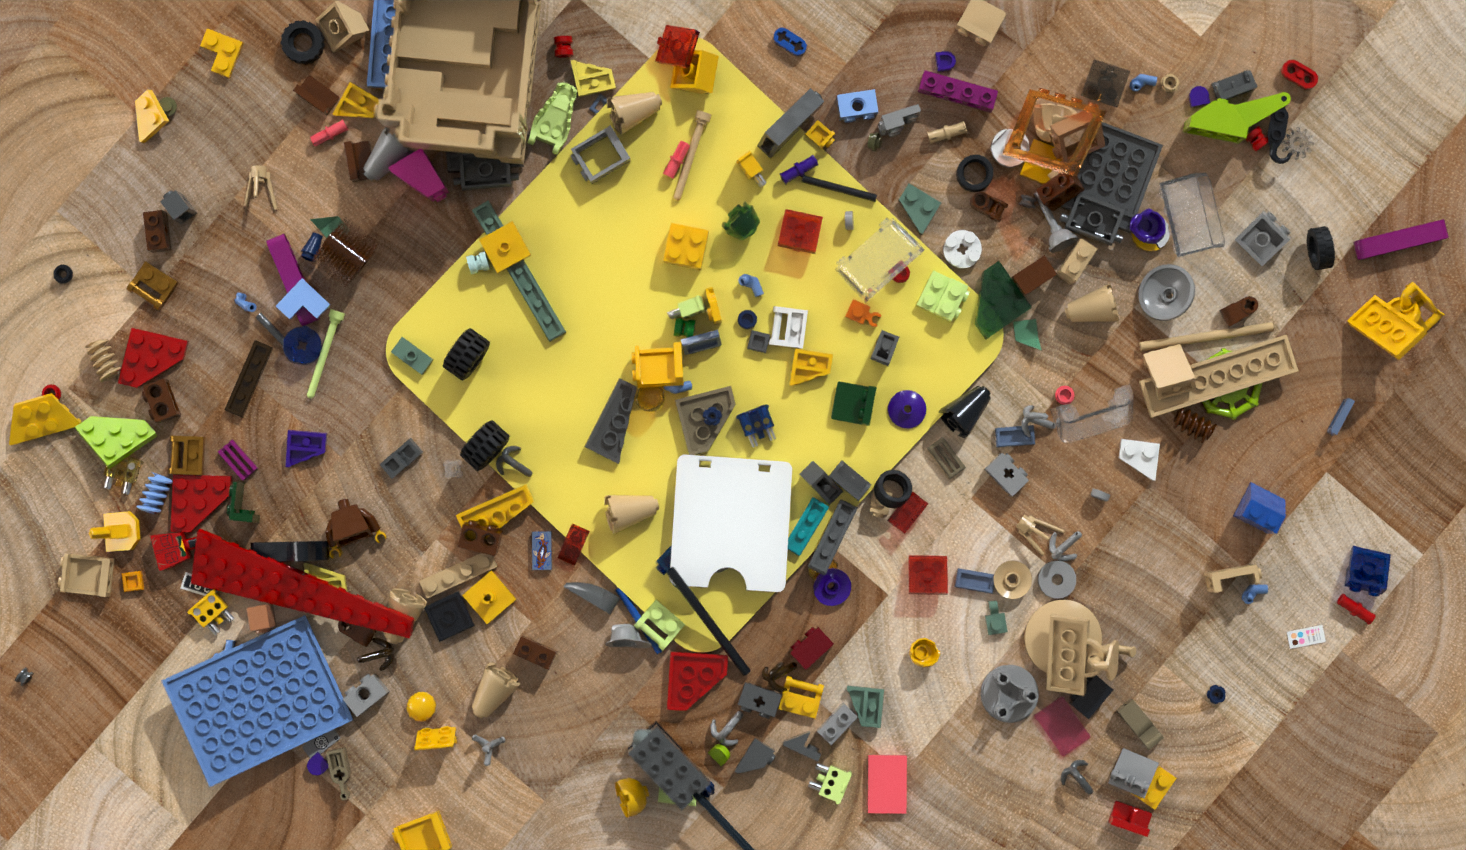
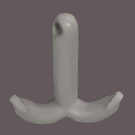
M1033 405L1026 406L1023 409L1024 418L1021 427L1026 436L1031 437L1028 428L1029 422L1048 429L1056 427L1054 422L1046 420L1048 419L1046 413L1030 412L1034 409Z
M1076 531L1056 548L1057 533L1054 532L1049 541L1051 557L1060 561H1070L1077 558V554L1063 555L1062 553L1078 541L1082 533Z
M738 711L720 733L717 732L716 721L712 720L710 731L713 738L719 740L721 745L733 746L738 743V739L726 740L725 738L742 719L743 712Z
M478 735L472 736L473 741L483 746L482 750L485 752L484 765L489 766L491 764L492 748L505 743V738L502 736L489 742Z

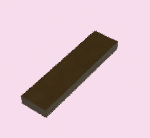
M254 340L224 409L225 411L242 418L244 417L273 347Z

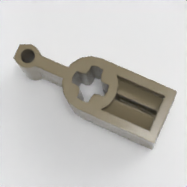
M1130 698L1116 710L1148 750L1164 738L1133 699Z
M346 747L326 752L331 779L334 783L340 785L341 800H347L351 795L346 783L351 776ZM340 771L345 773V776L342 778L337 776V773Z

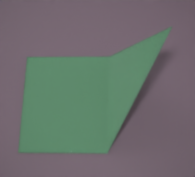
M338 216L310 219L326 238L334 231L335 227L339 226V223L343 222Z
M1036 319L1013 322L1015 340L1017 342L1042 350L1038 338Z

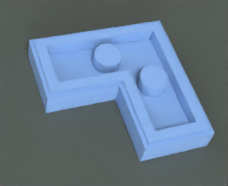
M303 278L276 305L290 320L303 306L318 319L330 307V304Z

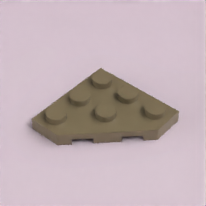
M731 386L675 400L689 455L707 452L736 405ZM709 407L717 408L722 414L720 423L716 426H709L704 422L703 412L708 410Z

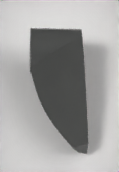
M570 582L564 585L566 589L610 615L620 599L608 590L596 585L581 582Z

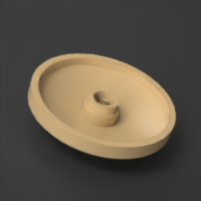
M1054 600L1040 606L1029 618L1024 634L1025 647L1032 662L1042 671L1047 673L1049 626L1052 614L1090 619L1089 638L1096 640L1102 645V633L1098 620L1084 605L1071 600Z

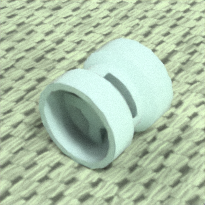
M485 251L480 252L476 256H466L471 275L478 273L479 270H490Z

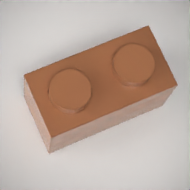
M273 604L247 608L250 631L256 630V634L271 631V627L276 626Z

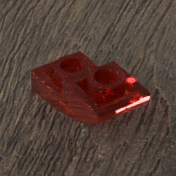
M572 523L558 558L575 566L590 531Z

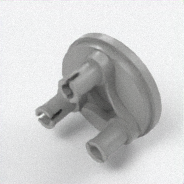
M1002 665L993 669L985 677L981 686V701L985 710L993 718L1002 722L1013 723L1025 719L1033 712L1038 702L1039 692L1035 679L1027 670L1016 665Z

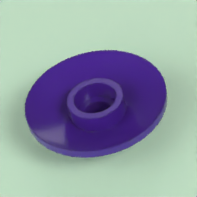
M903 390L891 398L888 405V414L895 425L901 428H913L919 425L925 418L926 404L918 393L911 390ZM906 405H909L911 407V411L909 413L904 411V407Z
M831 568L828 569L825 576L819 574L816 577L813 591L818 601L822 604L836 606L843 603L849 597L851 581L842 570ZM833 582L834 586L832 588H828V584Z

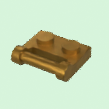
M145 261L134 279L128 284L126 290L136 293L154 305L153 307L159 311L179 282ZM142 281L160 293V298L157 299L138 286L139 283Z
M170 435V441H172L171 468L168 469V474L203 475L205 437ZM179 442H184L183 469L178 468Z

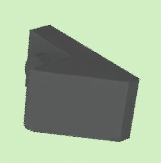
M881 330L870 359L889 366L899 337Z
M810 731L784 740L783 746L815 761H819L821 753L818 752L819 748L811 744L805 746Z

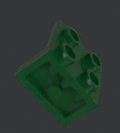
M839 381L837 383L831 419L869 426L877 387H867Z
M233 482V485H230L229 497H231V505L228 504L227 507L229 520L259 523L260 515H255V511L242 510L244 483Z

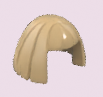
M1051 103L1035 105L1033 118L1038 137L1043 141L1052 142L1050 139V125L1075 115L1077 112L1072 108L1059 104L1057 106Z

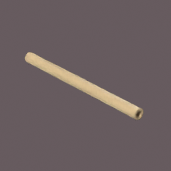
M1272 322L1150 340L1139 342L1140 351H1148L1178 344L1187 345L1273 332L1274 326Z

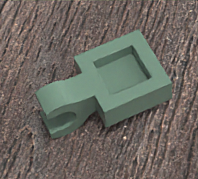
M996 600L988 601L990 615L985 616L988 635L1008 632L1005 613H999Z

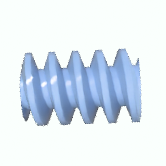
M152 472L154 477L147 478L152 483L145 484L149 491H142L146 498L139 499L143 505H137L136 507L145 512L155 514V512L162 511L158 507V505H164L160 498H167L163 491H169L170 488L166 484H171L173 481L168 477Z

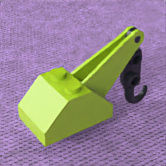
M1282 92L1236 105L1228 103L1226 99H1217V101L1214 100L1191 115L1185 121L1183 133L1239 144L1247 138L1249 127L1271 115L1267 132L1270 147L1269 155L1275 163L1284 164L1290 160L1292 153H1288L1287 157L1283 159L1279 158L1276 153L1277 148L1285 138L1289 118L1285 107L1290 103L1291 97L1288 93Z

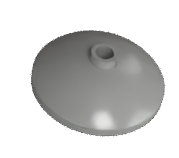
M1172 264L1158 266L1151 270L1140 284L1138 293L1140 305L1154 319L1161 321L1173 320L1183 315L1191 306L1195 296V284L1191 275L1180 266ZM1173 294V297L1168 299L1169 295Z

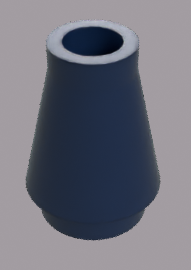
M312 233L301 250V257L310 262L317 259L314 257L320 250L323 236L318 233Z

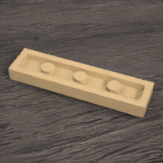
M480 553L419 582L426 598H430L498 566L492 555Z

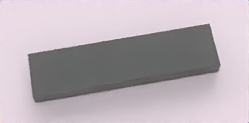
M840 499L808 568L824 576L826 575L858 507Z

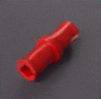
M1344 593L1340 595L1336 602L1348 610L1350 615L1357 616L1368 625L1376 617V614L1364 608L1362 603L1355 602Z

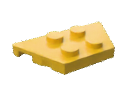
M52 393L15 403L13 406L9 445H15L74 428L81 423V420L72 415L69 409L61 404L59 399Z

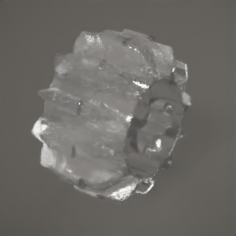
M1296 127L1295 131L1290 128L1288 134H1285V140L1280 144L1286 146L1282 149V152L1288 151L1292 153L1294 160H1298L1299 156L1305 158L1306 153L1312 152L1311 148H1309L1314 145V142L1309 141L1312 135H1305L1307 129L1301 132L1300 127ZM1299 141L1300 145L1295 146L1294 142Z

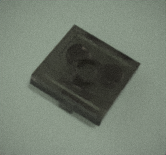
M1093 59L1081 96L1118 107L1130 70Z

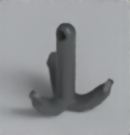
M506 447L502 455L497 458L496 467L501 475H504L503 462H506L527 477L532 476L533 473L530 469L509 456V453L521 450V447Z
M1075 760L1070 767L1062 771V785H1065L1067 776L1071 774L1084 791L1091 795L1093 793L1092 787L1077 770L1078 766H1088V763L1084 760Z

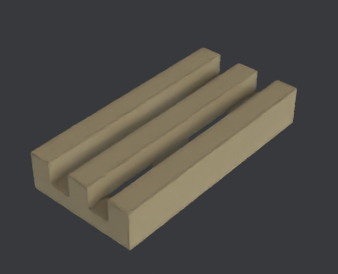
M944 437L927 448L950 479L966 468ZM940 443H943L960 466L958 469L940 447ZM935 447L946 460V462L949 464V466L952 468V470L954 471L953 473H951L948 470V468L945 466V464L933 450Z

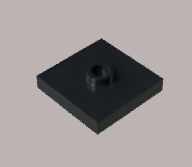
M460 591L433 602L424 608L439 642L475 626Z

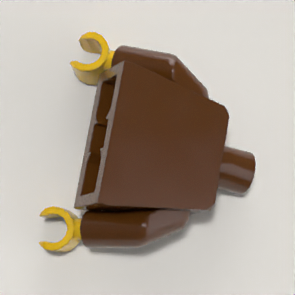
M348 499L338 501L339 510L331 513V519L328 521L325 531L328 545L332 549L329 552L331 558H334V550L341 557L343 552L340 547L373 536L372 532H375V540L380 543L377 539L379 534L384 535L385 539L387 537L385 532L380 531L381 527L374 515L365 508H359L357 504L350 506Z

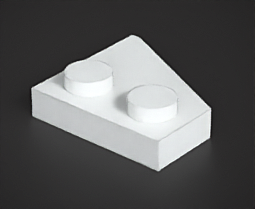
M1121 439L1118 458L1147 476L1150 480L1155 481L1160 444Z

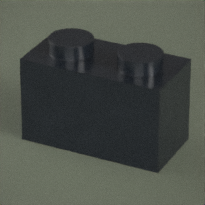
M1097 675L1087 677L1086 694L1084 696L1071 694L1069 704L1087 719H1090L1112 693L1113 689Z

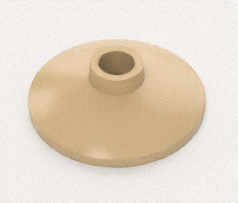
M1011 560L1002 563L996 569L993 582L1000 595L1009 599H1017L1029 591L1032 584V575L1026 565L1019 561ZM1010 576L1015 577L1014 583L1009 582L1008 579Z

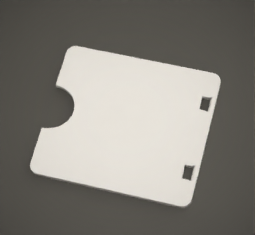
M681 455L677 460L670 568L674 567L690 587L708 588L709 580L716 571L722 568H732L738 571L744 578L746 590L781 592L784 590L786 584L792 466L788 462ZM699 461H711L710 468L699 467ZM758 465L770 466V472L759 471Z

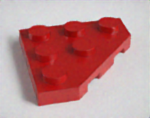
M131 328L118 384L135 388L141 387L144 383L164 373L175 364L182 362L185 359L189 341Z
M173 474L171 532H192L204 519L210 516L219 505L229 498L232 476Z
M670 652L667 710L687 711L727 675L728 655Z

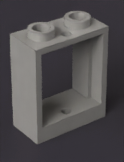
M611 125L571 149L573 154L570 155L576 165L580 164L583 170L580 173L585 181L589 180L591 184L631 161ZM608 136L621 160L592 176L579 153Z

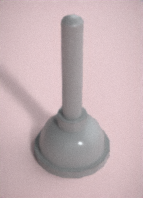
M1035 192L1034 196L1038 199L1037 201L1051 227L1052 235L1049 238V251L1051 253L1058 252L1075 243L1078 239L1077 236L1073 235L1068 229H1062L1057 224L1051 210L1043 205L1038 193Z

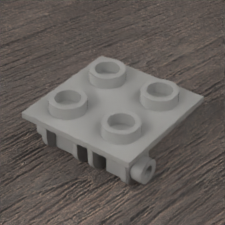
M1123 748L1108 783L1145 798L1159 763Z

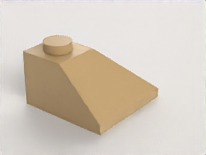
M339 1L333 2L315 19L333 53L359 40L369 31L362 15Z

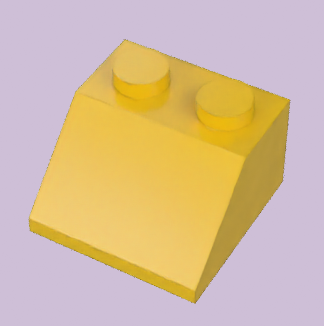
M676 50L670 88L694 93H712L719 56L704 50Z

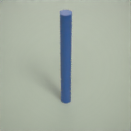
M619 588L615 591L635 622H637L641 615L623 591ZM643 632L649 643L652 644L656 654L662 652L659 645Z

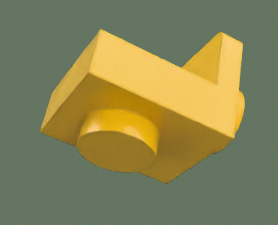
M819 120L805 134L821 149H824L825 146L829 148L835 141L833 138L835 132H831Z

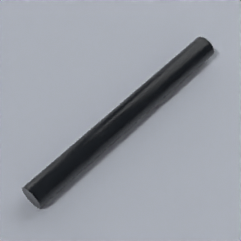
M806 175L802 178V183L873 202L877 198V194Z

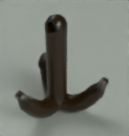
M373 638L372 642L383 646L385 649L361 655L357 658V661L364 663L387 656V659L379 668L380 671H383L392 663L395 649L392 648L388 641Z
M780 662L769 673V667H765L762 671V677L768 681L769 686L773 690L778 692L787 691L786 688L776 684L775 680L795 670L797 664L792 662L784 666V663Z

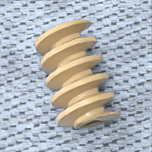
M108 339L97 340L85 346V348H89L87 354L92 355L90 361L95 362L93 367L99 369L96 374L98 376L103 375L99 379L100 382L118 376L117 372L121 369V367H114L118 360H111L115 353H108L112 348L111 346H105L109 341Z

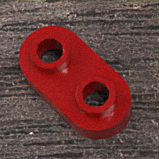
M1288 60L1282 65L1281 73L1283 77L1299 87L1308 90L1318 83L1317 73L1300 62ZM1289 67L1294 70L1292 74L1288 72ZM1308 77L1310 79V83H1306L1304 81V78Z

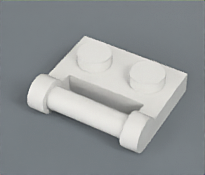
M774 306V322L769 345L803 349L808 310ZM782 314H788L785 340H779Z

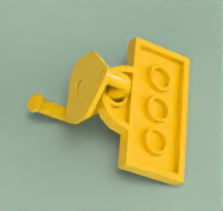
M1414 282L1405 286L1406 288L1403 290L1401 297L1395 298L1388 303L1374 295L1347 320L1351 327L1398 360L1426 336L1427 331L1442 316H1445L1444 313L1436 309L1431 299ZM1421 306L1434 313L1425 322L1421 317Z

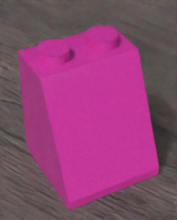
M423 149L416 150L388 167L397 178L432 202L435 200L437 202L442 201L447 197L446 194L449 193Z

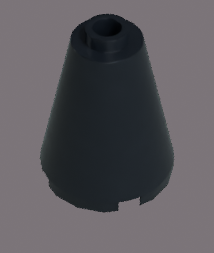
M976 386L939 410V413H943L940 417L941 420L952 432L955 430L960 432L958 436L962 438L968 437L991 400L990 391L984 386Z

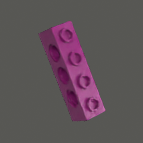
M926 70L923 72L918 93L989 113L994 108L998 94L997 90Z

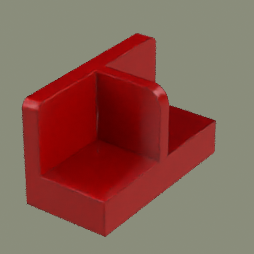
M1115 801L1108 823L1148 837L1150 832L1148 825L1152 813Z

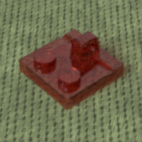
M666 25L663 36L658 37L657 44L659 49L655 61L659 64L689 69L700 32L695 29Z
M785 209L778 246L798 252L815 254L823 217Z
M909 555V594L947 595V556Z

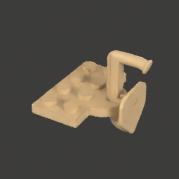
M1052 614L1049 626L1046 690L1084 696L1086 694L1087 677H1093L1099 674L1101 670H1105L1108 680L1112 681L1117 675L1119 654L1129 655L1133 658L1136 655V647L1119 645L1117 640L1102 646L1096 640L1089 638L1090 619Z

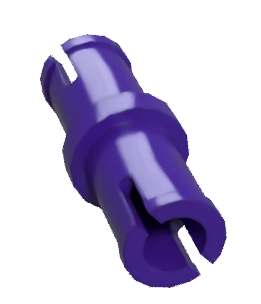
M811 155L800 163H794L793 167L780 173V177L784 184H787L799 176H804V173L819 164L816 158Z

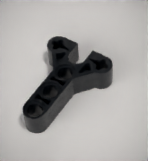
M327 541L250 543V549L257 552L258 555L265 558L270 557L277 561L329 560V545Z

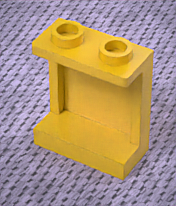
M681 342L673 343L674 348L640 350L639 345L635 346V352H632V364H636V369L632 370L633 381H637L638 388L684 385Z
M439 810L398 825L392 833L395 843H399L401 850H448L452 847Z

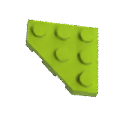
M90 416L75 426L76 431L109 469L157 437L156 432L145 420Z

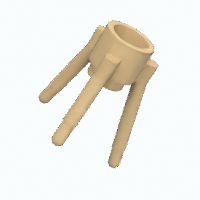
M251 166L244 206H248L252 184L254 183V197H257L258 183H264V179H266L273 208L277 211L270 172H266V166Z
M1024 515L1016 526L1020 529L1018 533L1023 535L1041 555H1044L1040 547L1027 534L1033 531L1046 540L1050 539L1043 532L1035 528V523L1060 533L1065 531L1038 520L1031 515L1029 517Z

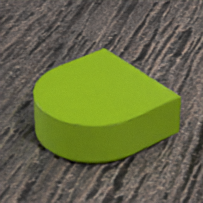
M716 744L708 752L720 766L725 764L730 758L729 750L721 744Z

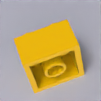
M671 223L663 262L701 270L709 230Z

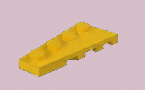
M527 484L458 513L456 517L461 528L469 520L478 521L482 526L494 525L501 528L532 504L534 500ZM467 531V535L470 539L476 538V534L474 531Z

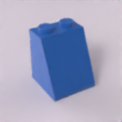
M1250 482L1233 516L1267 534H1277L1286 517L1285 499Z

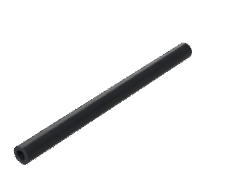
M674 567L666 571L667 575L743 676L749 674L751 669Z

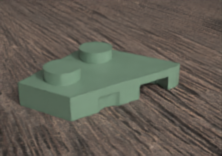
M910 183L899 198L902 207L913 221L919 234L922 235L941 202Z
M848 685L847 690L861 726L881 728L885 689Z

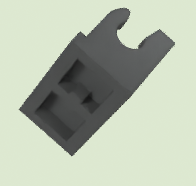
M1250 70L1211 84L1216 99L1226 100L1251 92L1258 87Z
M843 460L829 475L834 482L857 501L861 499L872 485Z

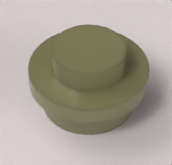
M170 97L162 98L159 103L166 116L175 114L177 110L175 100Z
M875 132V134L871 133L869 135L868 148L872 149V151H877L878 148H881L882 137H880V133Z

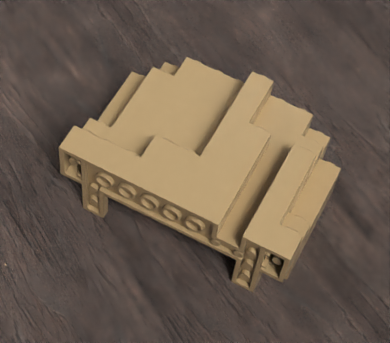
M394 0L393 7L396 9V14L392 16L391 27L394 28L393 35H390L389 46L392 47L391 54H388L387 66H390L389 73H386L385 85L388 86H385L383 100L379 99V104L375 105L374 112L379 122L383 126L397 127L396 138L404 147L470 153L476 157L499 159L502 163L524 165L528 132L526 124L527 110L531 104L542 0Z

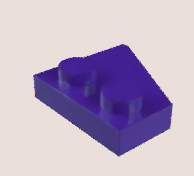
M288 430L285 467H290L325 453L327 433Z

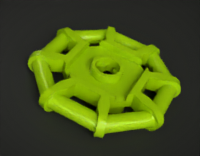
M1222 348L1220 352L1216 353L1208 359L1233 351L1226 350V348ZM1263 383L1254 385L1251 397L1247 395L1249 389L1247 387L1215 397L1212 402L1206 400L1202 403L1208 414L1213 413L1236 420L1241 414L1259 405L1258 400ZM1243 398L1247 401L1240 407L1235 408L1234 403ZM1218 402L1229 404V410L1216 407Z

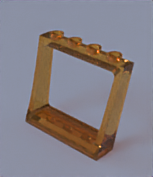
M1039 88L1038 91L1029 89L1016 125L1002 155L1067 175L1077 176L1107 111L1098 109L1099 104L1088 102L1087 105L1082 104L1083 100L1072 97L1071 100H1067V95L1055 92L1054 96L1050 95V90ZM1039 98L1087 111L1093 115L1075 152L1067 163L1021 149V143L1034 106Z

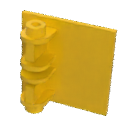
M444 726L438 729L424 728L418 730L415 750L454 747V744H457V737L455 736L456 727Z

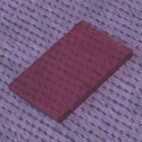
M1062 696L1034 715L1062 756H1065L1091 737Z

